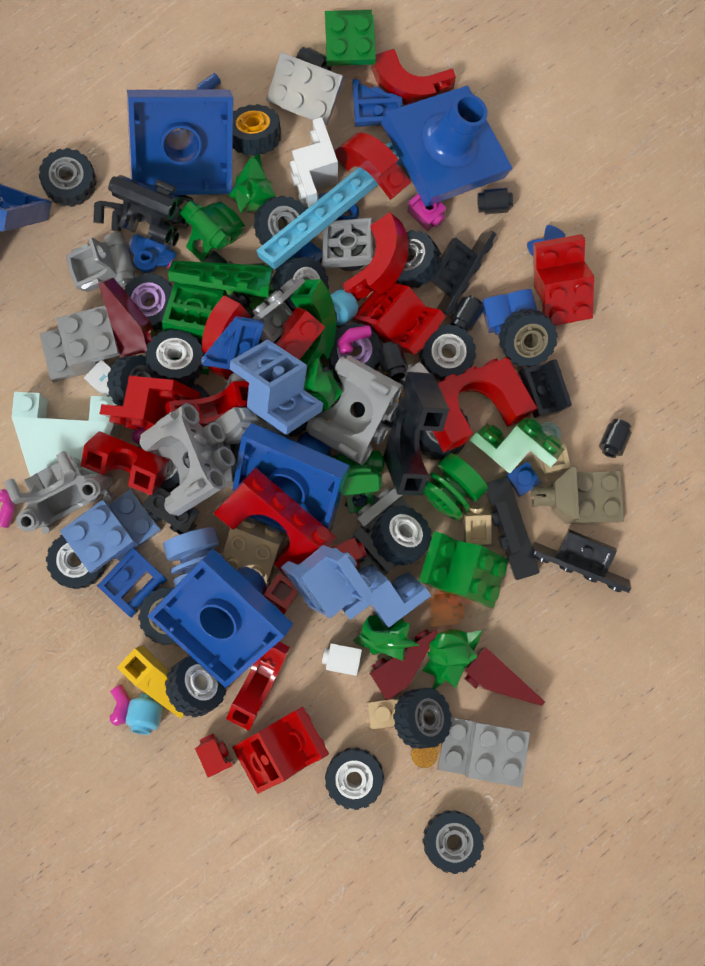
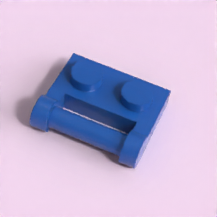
M132 548L97 587L132 618L137 613L136 609L144 602V598L150 595V592L155 590L160 584L163 585L168 579L136 549ZM148 572L152 576L151 580L127 603L123 599L125 595Z

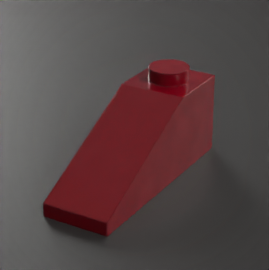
M114 278L98 283L121 358L146 353L148 343L151 342L154 336H157L150 320Z
M486 647L478 652L476 655L477 659L470 662L464 668L463 672L466 674L464 679L475 689L479 686L481 689L535 705L543 706L545 703L539 695Z

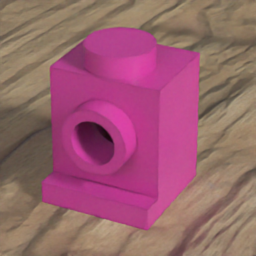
M417 194L409 201L407 212L428 232L433 226L437 228L445 220L446 207L441 202L428 206L432 210H427L420 195Z

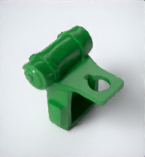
M189 201L183 206L180 213L185 221L192 225V233L186 247L201 262L208 257L212 248L216 250L223 249L240 239L244 233L245 224L230 207L222 202L211 203L202 207L194 201ZM201 239L203 241V253L197 250L195 240Z
M379 450L372 451L362 466L341 453L329 456L350 465L342 491V496L346 495L349 513H358L369 503L373 506L372 492L379 491L383 482L382 475L379 473L384 469L385 463L382 453ZM364 493L367 496L366 504L356 506L352 501L353 496Z

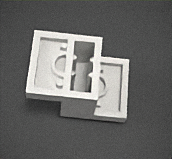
M322 117L312 120L313 130L310 131L312 140L310 146L292 151L293 161L289 162L293 185L298 188L299 201L306 209L317 201L316 190L338 183V161Z

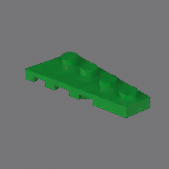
M172 261L168 270L169 281L180 284H191L269 297L272 267L267 265Z

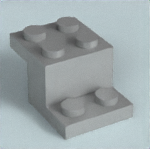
M281 52L266 101L311 120L322 117L324 124L329 125L345 76Z
M105 306L58 317L56 319L59 329L40 333L50 380L53 383L88 374L99 361L120 356Z
M451 717L452 726L449 730V736L441 743L437 769L464 774L471 779L522 788L530 732Z

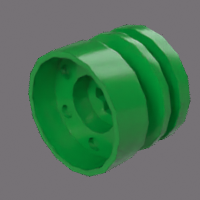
M448 453L437 465L442 477L433 472L429 473V481L426 482L423 493L438 511L455 521H460L463 517L460 510L464 512L470 510L465 497L473 502H477L488 490V486L483 478L463 459L455 454Z

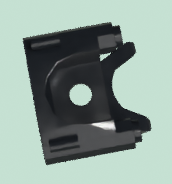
M119 175L111 178L108 190L112 192V196L123 200V204L107 201H97L94 203L93 223L104 224V208L114 209L112 212V231H121L122 227L135 233L139 222L147 221L150 227L146 238L173 249L180 237V230L176 228L180 226L186 229L190 226L180 213L183 206L189 201H193V198L187 195H174L176 186L159 179L156 180L155 186Z

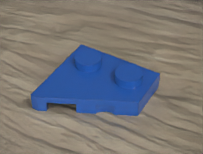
M352 79L355 127L382 125L381 122L387 111L402 107V97L392 93H385L382 89L373 86V89L360 84V80Z
M236 316L202 357V364L204 366L230 369V361L259 345L264 323L261 320Z

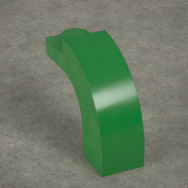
M304 279L305 282L294 291L290 298L296 307L306 310L325 326L323 331L300 358V361L305 363L307 368L317 358H329L336 335V314L333 300L321 279Z

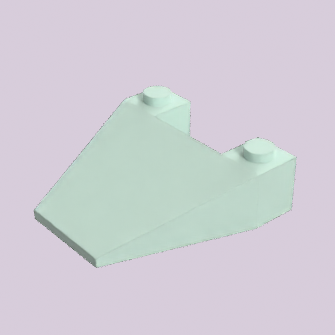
M14 392L12 420L30 477L59 462L56 455L60 452L65 451L68 457H75L81 461L84 444L99 431L117 438L121 425L110 423L108 417L99 414L101 404L118 406L113 403V399L105 396H91L89 421L46 419L48 400L40 393Z

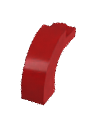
M395 49L375 54V65H371V69L376 82L385 93H392L402 97V104L409 105L454 89L456 76L453 68L429 76H416L410 74L402 67Z
M356 133L334 150L336 158L347 172L355 166L364 169L374 178L390 200L411 183L396 164L399 160L398 157L383 142L370 134Z
M391 212L370 225L376 240V251L370 264L342 284L345 292L353 294L358 301L367 297L374 290L380 295L384 294L397 281L405 267L409 249L408 236L403 223Z
M223 296L214 307L203 332V356L236 316L252 319L240 303ZM208 366L213 373L225 380H228L230 375L234 373L230 369Z
M233 381L222 392L206 398L168 401L165 404L166 413L174 412L185 403L193 405L198 411L199 424L204 428L208 424L215 422L233 407L247 408L249 382Z
M279 641L253 664L226 717L227 720L250 731L285 663L290 649L289 646Z

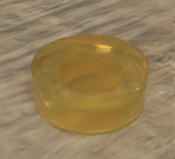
M436 747L411 749L412 761L420 768H429L437 760L438 753Z

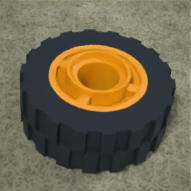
M250 104L233 111L232 148L236 152L247 156H257L259 154H266V152L274 150L273 148L279 145L282 135L279 115L275 113L274 109H270L268 106H261L260 104Z

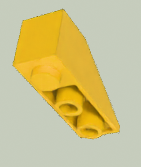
M142 645L134 648L117 668L136 687L181 719L184 716L183 713L178 712L173 704L171 705L169 697L165 692L166 676L170 670L145 646Z

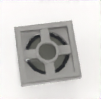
M373 218L333 221L323 230V267H339L344 271H355L365 265H369L375 255V239L370 225L373 224Z

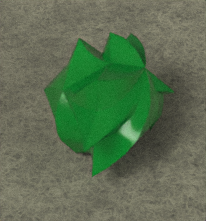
M260 154L251 157L244 169L237 174L235 185L227 196L237 203L240 213L245 210L247 212H255L264 202L276 197L271 187L272 181L266 178Z
M319 358L309 364L306 370L304 391L323 403L322 412H324L334 404L343 392L334 378L333 370L324 371L323 364H320Z
M369 615L363 623L361 633L353 639L359 646L368 647L371 655L384 653L401 661L405 657V648L419 646V644L407 639L410 623H406L401 618L388 628L378 615Z
M449 629L448 631L436 634V638L429 643L430 652L427 653L430 661L422 670L436 677L432 690L439 687L445 681L457 688L465 666L477 659L473 651L479 643L482 630L466 633L456 629Z

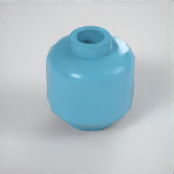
M344 289L336 290L331 294L336 314V326H343L356 316L358 312L357 300L353 294L346 293Z
M140 694V698L130 700L126 716V724L131 727L130 731L142 735H151V732L157 730L160 726L163 706L147 694Z

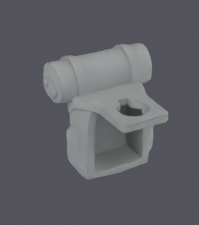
M122 233L108 234L104 237V242H99L92 237L89 239L90 245L84 244L71 250V253L66 255L69 272L78 290L93 291L100 288L98 283L109 278H114L121 287H125L127 283L129 284L132 281V278L136 277V271L128 252V245Z
M233 407L215 421L225 432L224 442L233 445L239 444V449L242 435L251 423L283 437L286 435L253 411L244 407Z

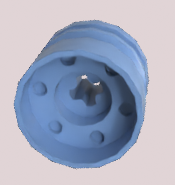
M214 527L190 531L163 543L167 560H180L181 564L171 569V574L173 575L184 573L174 579L175 586L212 548L215 549L220 545ZM218 553L224 559V555L222 553Z

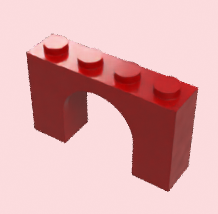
M507 357L499 361L496 358L487 362L483 367H471L461 375L456 376L452 374L442 382L437 383L450 410L443 432H432L443 452L467 443L473 432L459 408L458 395L468 391L478 392L487 396L495 404L507 427L521 422L525 417L528 419L537 407L509 358Z
M256 467L224 499L213 513L232 530L248 516L255 514L268 516L282 525L289 536L290 543L284 547L273 563L282 572L281 567L288 561L299 565L322 545L330 547L336 537Z

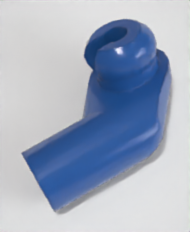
M213 73L200 82L196 90H212L221 84V80L216 73Z

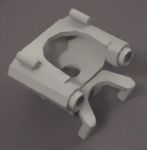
M342 356L337 361L335 370L342 382L343 393L339 401L332 408L311 418L307 423L306 430L309 431L308 434L362 466L369 458L373 449L369 444L370 441L381 444L385 439L389 426L380 421L388 420L392 422L394 420L398 407L397 400L402 393L403 385L351 356L346 358ZM355 402H361L365 407V413L362 417H355L351 412V407Z
M185 403L174 412H170L140 435V445L145 451L158 449L160 456L170 458L177 468L180 486L170 492L171 495L165 498L164 503L166 511L177 516L223 489L226 485L222 472L235 464L234 454L229 448L221 447L218 449L217 445L225 439L223 428L215 422L203 428L199 424L198 411L193 405ZM186 458H189L190 467L185 462Z
M64 451L56 455L59 462L24 480L29 488L28 493H20L15 479H8L4 484L14 504L27 502L25 509L16 517L17 526L24 532L34 531L43 527L42 533L48 534L54 529L53 522L96 501L103 494L105 495L103 497L105 502H110L114 499V492L109 490L113 485L112 474L108 472L103 476L89 469L82 468L81 461L78 458L68 457L67 452Z

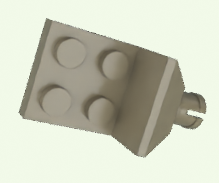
M571 467L549 487L531 488V497H534L531 500L532 507H551V511L565 524L624 522L620 471L577 472L576 467Z

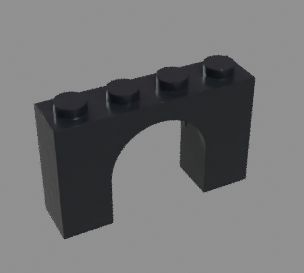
M407 372L383 456L397 495L422 496L429 474L420 454V430L443 432L450 410L433 373Z

